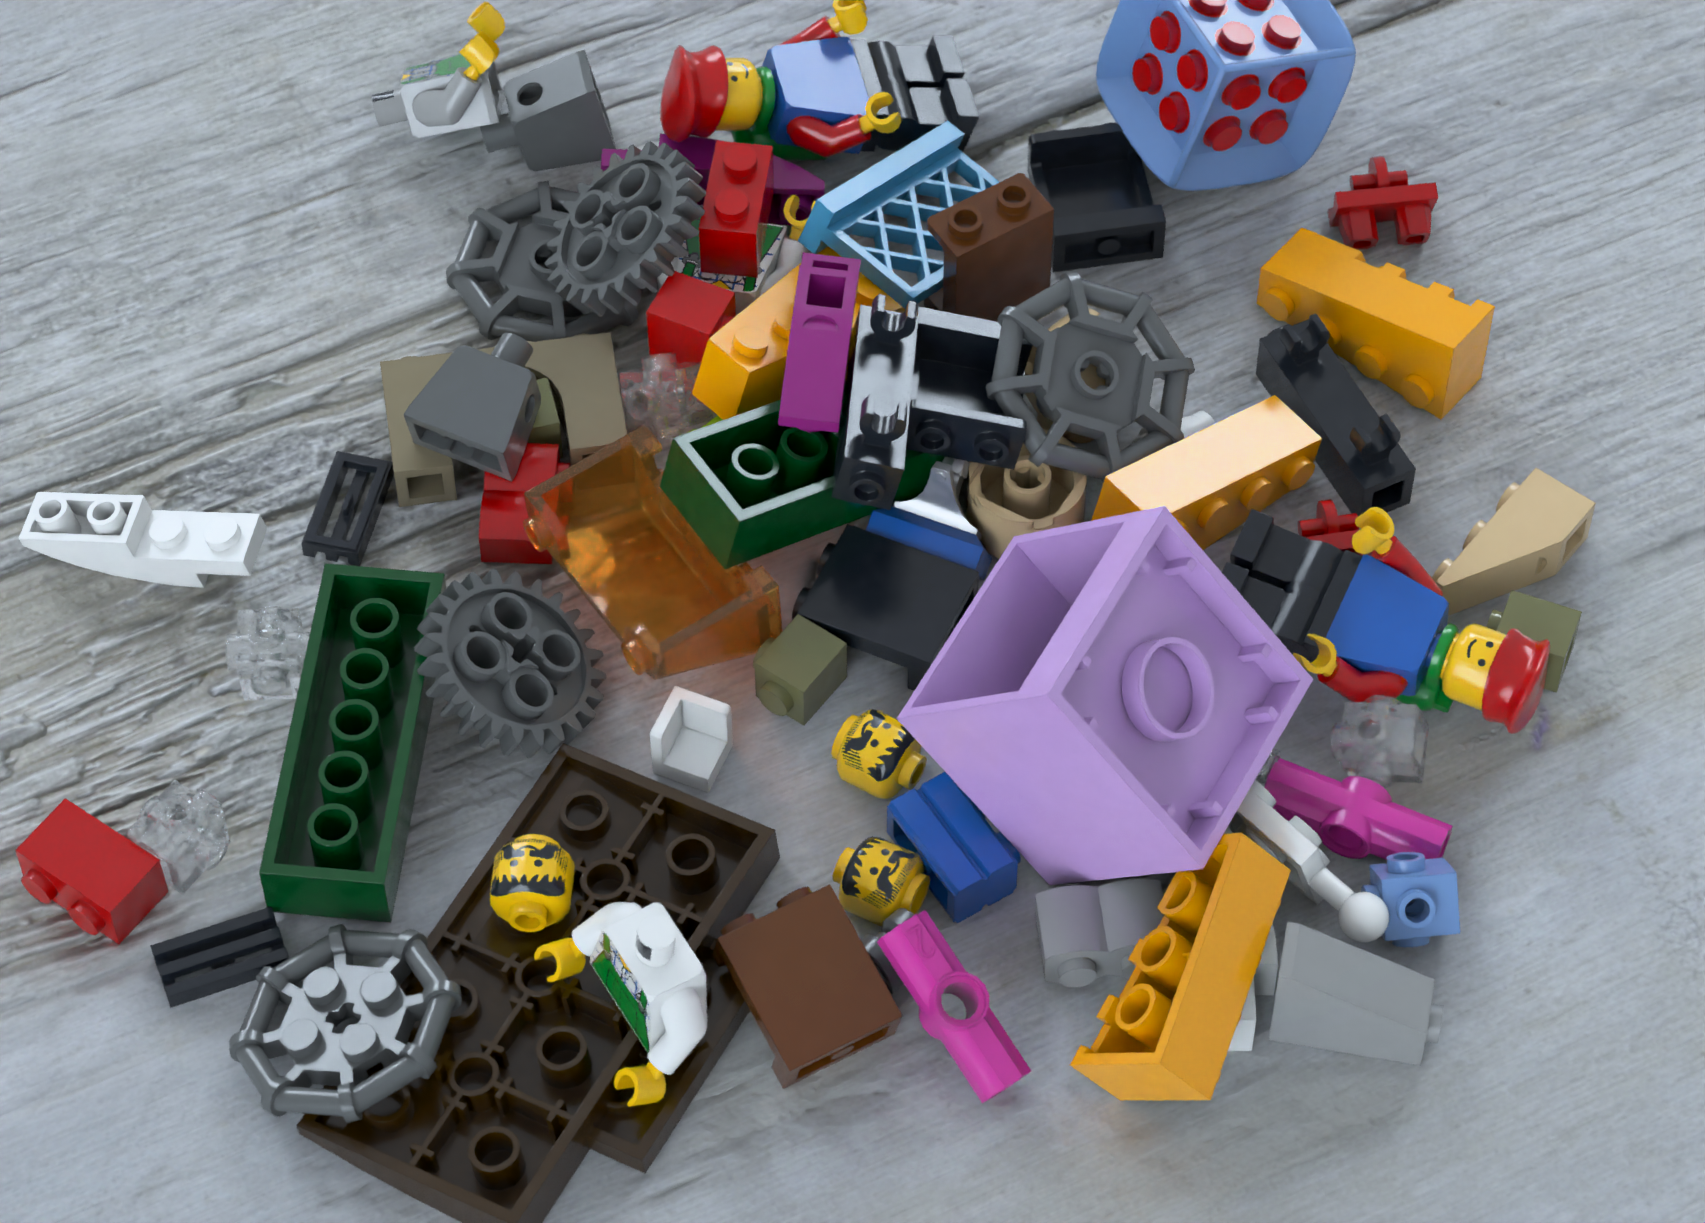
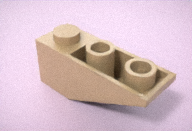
M1535 468L1521 485L1515 482L1510 484L1501 496L1494 516L1487 523L1483 520L1478 521L1467 535L1463 544V551L1454 561L1446 558L1432 576V579L1442 590L1443 597L1449 602L1448 616L1510 593L1512 590L1515 591L1555 576L1588 538L1596 503L1538 468Z

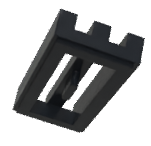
M340 451L336 452L301 543L304 556L315 558L317 552L325 553L326 560L338 562L339 556L348 558V564L361 565L394 477L393 462ZM348 469H356L331 537L323 536ZM371 472L375 473L350 541H346Z
M272 907L150 945L170 1008L256 980V975L264 966L274 968L289 959ZM270 947L272 949V952L233 964L236 958ZM211 967L213 970L177 983L175 982V978Z

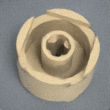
M1063 436L1058 442L1061 444L1075 447L1069 440H1067ZM1024 443L1014 470L970 462L968 467L967 521L982 534L981 542L988 553L1000 559L1014 536L1084 522L1087 487L1086 475L1044 463L1037 467L1028 460L1031 454Z

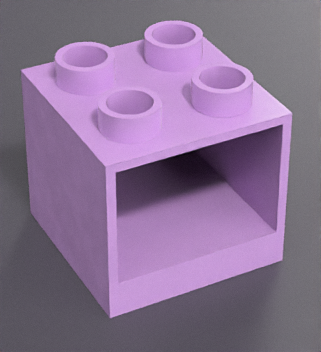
M1165 506L1014 536L898 715L897 720L1049 885L1203 869L1311 685L1313 678Z

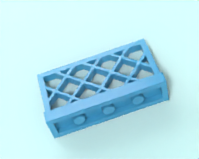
M946 121L818 198L798 241L813 254H817L829 246L841 257L861 259L860 272L906 309L909 301H914L918 304L943 288L944 261L927 258L926 248L943 251V248L929 231L922 230L921 221L927 222L930 216L953 206V201L961 202L999 183V181L958 149L964 133L952 123ZM955 171L970 183L972 187L949 183L948 174ZM916 194L939 198L940 207L917 203ZM883 214L907 218L908 227L884 223ZM849 235L873 238L875 248L860 246ZM888 241L911 245L913 255L889 251ZM893 269L916 273L918 283L911 287L897 276Z

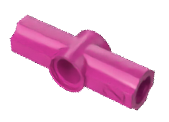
M1279 758L1278 762L1275 761L1264 786L1277 802L1272 808L1283 818L1290 821L1294 816L1299 817L1318 833L1322 843L1328 849L1350 859H1361L1367 857L1370 853L1387 860V856L1402 852L1421 853L1425 855V859L1442 858L1451 836L1452 825L1392 802V797L1388 791L1380 784L1368 778L1349 776L1340 782Z
M926 910L902 922L877 941V944L919 1006V1019L923 1028L930 1036L942 1041L982 1104L1031 1072V1069L990 1009L989 993L985 984L977 976L965 971ZM942 994H953L959 997L966 1008V1018L964 1020L955 1019L944 1011Z

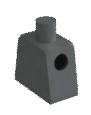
M585 50L575 52L508 80L503 89L509 113L502 114L499 123L480 126L488 153L520 145L528 169L535 172L601 161L602 149H616L609 118Z
M512 333L502 334L491 355L467 345L457 347L404 413L413 442L513 481L541 405V394L535 374L529 369L524 368L533 353V347L525 339Z

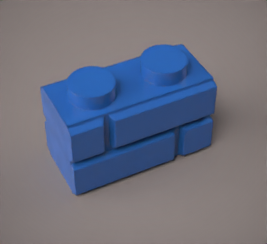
M943 772L923 783L918 790L913 788L890 801L887 806V833L896 845L920 856L923 862V874L930 876L929 890L952 921L959 923L981 911L986 904L990 906L1013 893L1015 888H1017V870L1021 857L1019 851L1000 831L995 833L986 821L985 814L946 772Z

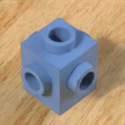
M1402 852L1387 856V863L1369 865L1370 885H1362L1361 892H1370L1377 895L1388 908L1389 923L1387 929L1381 935L1385 941H1392V944L1398 947H1419L1428 944L1431 936L1460 934L1457 872L1443 857L1425 859V855L1421 853Z

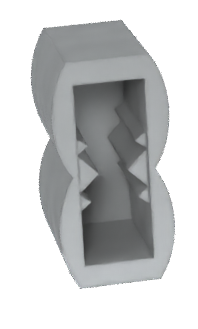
M1146 878L1126 879L1099 887L1071 885L1036 893L1035 919L1045 981L1061 983L1063 986L1076 988L1089 985L1096 978L1105 975L1123 976L1129 980L1136 965L1128 960L1139 938L1144 939L1152 930L1158 927L1164 916L1157 908L1163 897L1160 880Z

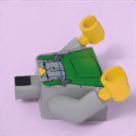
M485 1L480 4L469 16L467 23L477 34L471 40L465 39L457 54L405 68L399 83V89L372 95L373 108L380 127L408 121L413 138H421L499 123L504 95L495 64L500 50L494 41L504 32L505 21L502 15L489 2Z

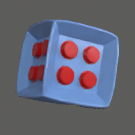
M1120 0L1099 53L1096 80L1101 97L1115 122L1120 125L1132 147L1159 180L1170 188L1178 190L1202 191L1221 189L1276 179L1300 169L1307 163L1322 142L1343 99L1354 69L1356 49L1346 24L1329 0Z

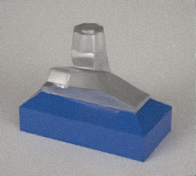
M945 457L943 462L936 461L931 468L927 485L921 494L908 501L895 502L891 510H873L866 527V531L978 571L979 579L985 580L992 561V557L981 542L982 534L967 521L958 500L963 479L967 478L970 462Z

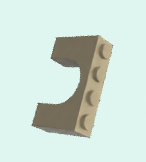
M611 332L578 334L568 338L537 342L527 341L533 347V353L524 368L534 373L536 380L548 378L558 418L566 435L573 484L631 477L629 442ZM495 347L482 348L477 350H480L491 355ZM453 352L420 357L406 356L397 360L380 362L399 507L457 500L452 458L415 444L404 418V413L408 406Z

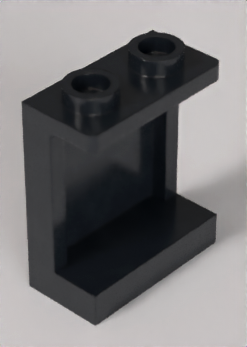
M1105 123L1097 126L1066 130H1051L1029 136L1027 166L1029 179L1054 208L1051 259L1053 272L1163 258L1166 219L1162 204L1154 205L1142 159L1132 147L1118 123Z
M918 307V327L906 449L1014 470L1026 436L1027 422L1022 419L1005 416L996 400L988 398L985 387L992 380L1001 330L1000 324L996 321ZM1025 339L1022 341L1016 376L1025 375V368L1033 347Z
M847 524L837 543L829 542L824 548L817 567L818 577L811 589L804 587L800 591L793 607L792 620L799 614L846 642L847 646L908 668V689L915 691L978 593L979 572Z

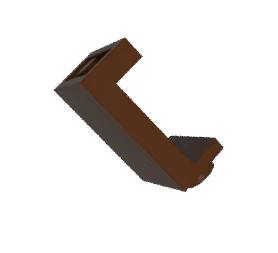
M1015 174L927 219L928 231L943 248L944 269L943 288L924 299L925 308L998 322V316L1004 307H1015L1050 286L1054 208L1025 174Z
M830 884L814 892L811 891L810 887L799 888L780 899L776 904L777 910L756 919L753 913L736 918L720 930L722 936L717 938L713 957L718 967L727 966L774 1053L775 1058L771 1067L783 1089L894 1035L902 1019L898 1006Z

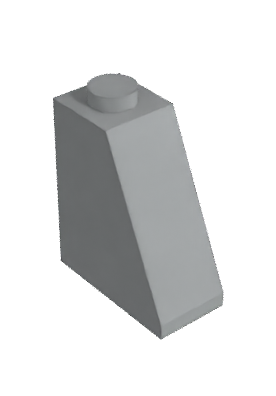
M1287 922L1269 1040L1421 1066L1425 1043L1438 1044L1443 1006L1432 1004L1435 979L1302 924Z

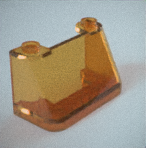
M644 424L525 492L524 498L529 518L523 520V527L533 546L539 552L546 549L549 551L621 641L622 653L631 669L637 675L646 672L649 677L656 680L756 654L760 646L768 638L776 639L782 632L779 585L766 569L760 565L753 570L747 562H744L739 566L736 565L725 570L659 487L664 471L661 468H657L654 455L662 451V446Z

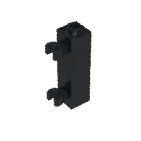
M878 294L872 302V307L860 305L851 334L831 498L891 510L905 465L918 317L916 302L909 301L904 313L884 309L886 295Z
M1316 313L1310 315L1308 320L1293 326L1288 324L1276 328L1267 336L1260 338L1256 367L1257 377L1270 396L1276 395L1322 438L1315 461L1349 511L1357 513L1359 517L1371 507L1381 508L1388 513L1409 504L1416 468L1398 444L1401 437L1400 431L1387 413L1380 417L1327 343L1330 333Z

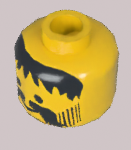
M875 709L867 710L859 717L853 714L848 717L838 731L831 751L832 758L837 760L836 768L839 777L843 781L881 799L892 798L903 787L909 790L913 789L919 782L927 763V758L920 754L921 745L896 718Z
M527 834L516 838L513 842L503 846L494 858L490 889L491 907L499 917L507 921L513 928L523 932H537L558 923L570 910L575 868L574 861L569 853L550 837L539 834Z
M874 836L866 838L858 845L856 850L850 847L845 848L836 863L832 880L840 884L839 901L843 909L881 927L882 922L898 908H904L914 915L917 914L925 900L930 885V876L923 874V862L917 853L881 837Z

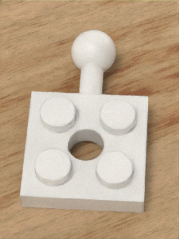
M1255 780L1228 825L1230 830L1234 833H1243L1289 868L1291 872L1288 880L1316 905L1324 899L1333 908L1338 910L1339 925L1347 937L1364 943L1378 939L1385 932L1389 923V911L1384 901L1370 892L1354 893L1329 871L1326 866L1330 863V860L1318 848L1322 840L1316 832L1297 816H1294L1289 822L1272 808L1277 803L1275 798L1264 786Z

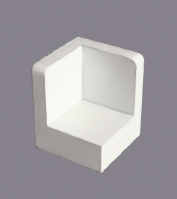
M674 686L650 733L653 773L709 793L733 746L731 707L718 700Z

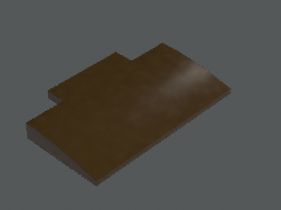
M563 743L427 938L428 950L448 979L460 986L462 997L460 1007L451 1014L435 1056L436 1070L428 1079L419 1077L363 1111L362 1119L347 1123L344 1117L305 1113L296 1125L299 1134L355 1167L461 1223H542L590 1149L646 1174L750 1012L727 966L718 967L713 957L717 938L722 936L720 930L731 921L743 916L780 859L775 829ZM527 834H539L554 839L561 848L569 853L575 865L571 904L568 914L558 923L537 932H523L513 928L507 921L499 917L490 905V889L496 854L506 844ZM628 902L636 903L641 908H644L652 903L659 902L664 906L705 971L707 1030L703 1038L673 1074H663L666 1090L664 1097L659 1102L628 1107L627 1103L633 1097L635 1087L616 1090L614 1087L616 1073L623 1068L647 1065L649 1062L648 1053L590 964L591 956L585 955V966L580 973L558 981L548 982L546 979L554 975L557 969L555 957L552 955L536 961L534 954L537 948L544 944L564 938H572V931L608 904ZM413 972L400 985L406 997L423 993L424 990ZM422 1020L415 1022L407 1043L414 1042ZM379 1062L366 1071L371 1077L384 1069V1066ZM324 1085L322 1089L337 1090L338 1086Z

